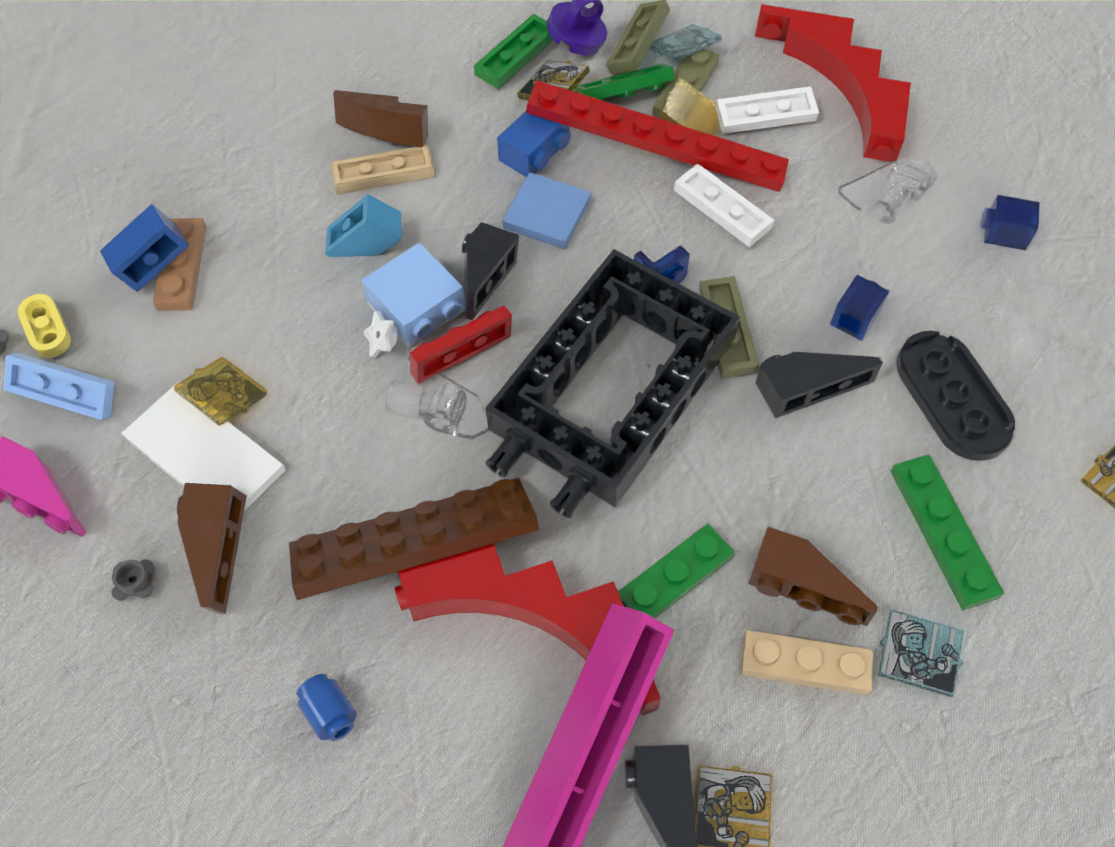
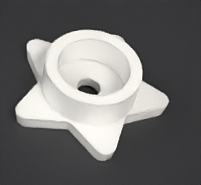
M381 311L374 312L371 326L364 330V336L369 341L370 357L375 358L381 350L390 352L397 341V328L394 321H385Z

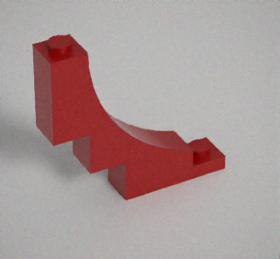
M761 4L755 37L784 41V54L802 61L829 79L846 97L858 118L864 144L863 157L896 163L905 139L911 82L879 77L882 50L850 45L854 24L853 18Z
M494 543L400 570L398 574L402 585L394 587L401 611L409 609L414 622L454 613L499 615L540 628L568 645L585 661L590 654L612 603L624 606L614 581L566 597L553 560L505 576ZM654 680L640 709L642 715L656 711L659 708L661 697Z

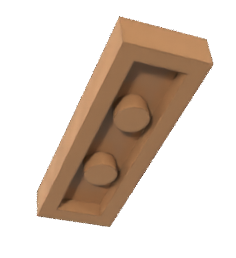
M170 218L178 226L189 246L158 273L153 304L157 311L193 310L207 226L203 218Z

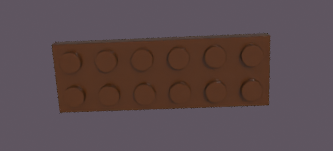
M518 477L511 480L501 479L490 486L476 490H462L454 496L441 500L424 501L415 507L402 511L385 512L367 521L346 523L335 530L321 534H307L296 541L289 542L292 588L296 599L301 600L540 530L537 516Z

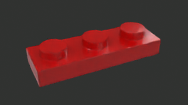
M503 305L493 311L482 313L477 319L463 326L452 328L445 335L431 342L420 344L415 350L409 352L411 375L420 384L511 337L512 314Z

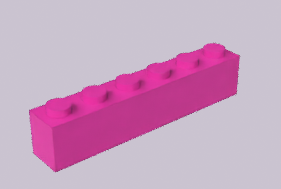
M612 603L502 847H581L675 631L674 629L644 612Z

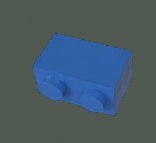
M525 111L497 137L498 159L527 178L529 172L535 174L538 170L544 169L550 158L568 145L571 138L570 127L528 114Z
M151 204L100 250V253L111 273L138 292L182 253L189 244L178 226Z

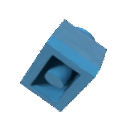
M367 194L327 227L325 255L329 257L381 255L401 240L402 212Z

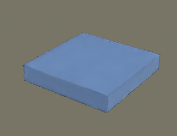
M529 172L502 220L503 228L566 249L591 201V192Z

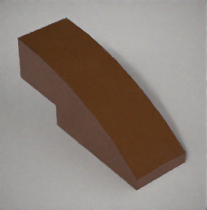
M340 90L333 92L335 121L338 125L365 136L403 145L423 147L428 138V105L399 102L398 96Z

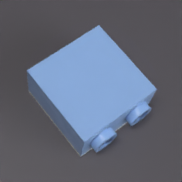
M420 243L361 280L367 303L374 311H381L385 321H394L397 328V336L409 348L465 311L463 286Z

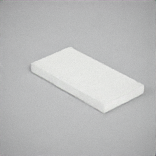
M178 382L121 433L126 441L182 487H184L185 483L231 485L247 495L244 511L286 471L281 462L222 417L214 421L212 418L219 414L213 411L212 408L204 413L202 410L208 407V405L205 403L198 404L190 399V396L185 398L177 390L183 386Z

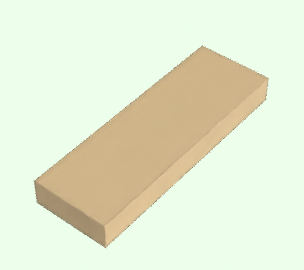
M428 145L331 162L337 194L435 177Z

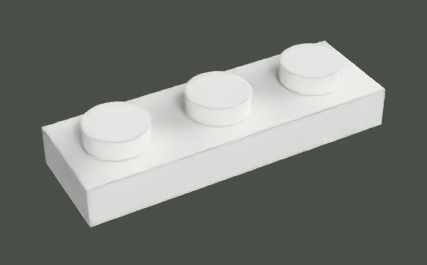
M811 86L717 99L715 106L722 134L816 121L819 115Z
M696 164L675 181L674 191L749 248L773 227L774 219L699 164Z

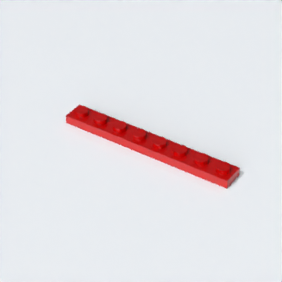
M538 80L535 82L527 103L526 113L694 166L699 164L707 170L780 192L784 184L789 159Z

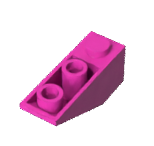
M2 436L0 438V503L7 499L13 502L11 506L24 516L33 519L37 514L45 518L43 522L54 531L65 535L69 530L83 537L86 531L46 464L34 451Z

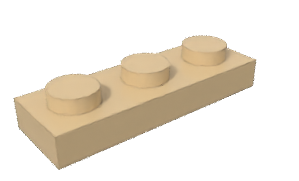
M746 630L743 641L740 675L868 696L872 691L873 650Z

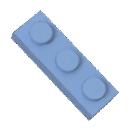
M17 352L6 355L4 391L99 420L111 417L114 381Z

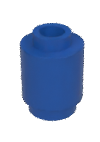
M318 674L306 680L298 688L296 693L299 698L298 706L320 740L331 739V741H337L350 733L354 727L353 722L356 719L357 713L334 679H329L326 674Z

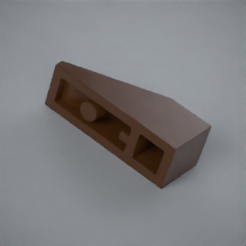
M185 483L183 495L180 496L177 502V523L200 607L215 613L226 614L247 495L231 485Z

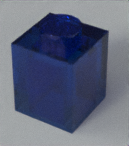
M997 195L991 208L986 207L981 217L980 228H985L984 243L1026 251L1038 230L1040 202Z
M856 275L838 302L830 325L862 341L880 314L890 291L874 281Z

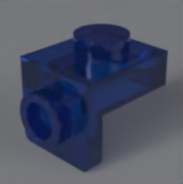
M681 245L654 263L641 250L634 254V260L678 284L688 274L690 253Z

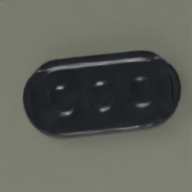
M922 331L909 337L897 356V371L902 382L942 443L956 455L969 460L984 461L1002 454L1012 440L1013 431L1015 430V419L1012 411L969 349L959 339L951 335L949 338L939 335L940 332Z

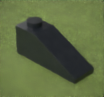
M481 222L472 233H468L465 236L462 244V253L465 254L466 319L473 320L515 266L519 244L518 234Z
M792 352L783 356L773 355L761 363L755 383L776 419L873 383L883 362L880 357Z
M689 745L635 746L632 755L633 760H625L626 788H634L635 802L660 847H697Z

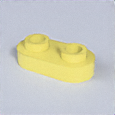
M35 294L24 299L19 305L17 313L32 348L39 356L44 358H54L63 354L70 346L71 336L55 302L45 294Z

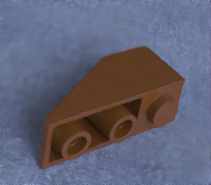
M769 526L767 527L748 582L749 585L755 586L759 592L767 596L778 597L781 595L795 600L804 609L810 611L823 610L837 615V618L846 624L868 625L878 609V606L808 540Z

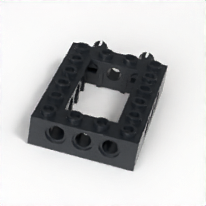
M613 249L485 408L488 429L504 439L492 456L487 459V467L494 473L500 469L498 476L505 478L523 453H527L568 478L567 482L555 498L550 501V505L557 513H560L563 508L565 511L562 513V516L566 518H571L573 512L588 492L616 507L718 365L723 354L731 347V343L736 337L740 316ZM624 315L673 342L676 346L665 364L658 365L655 377L643 393L638 392L635 396L634 406L622 422L617 421L613 426L610 446L592 435L591 429L586 426L582 429L560 416L559 410L552 406ZM713 332H715L716 335H720L717 338V340L714 339Z

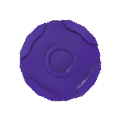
M573 0L572 2H560L553 6L546 22L548 33L558 44L562 40L570 45L569 51L574 54L584 56L596 54L600 47L604 45L608 35L606 25L600 18L604 10L601 0ZM589 3H594L591 8L585 7Z

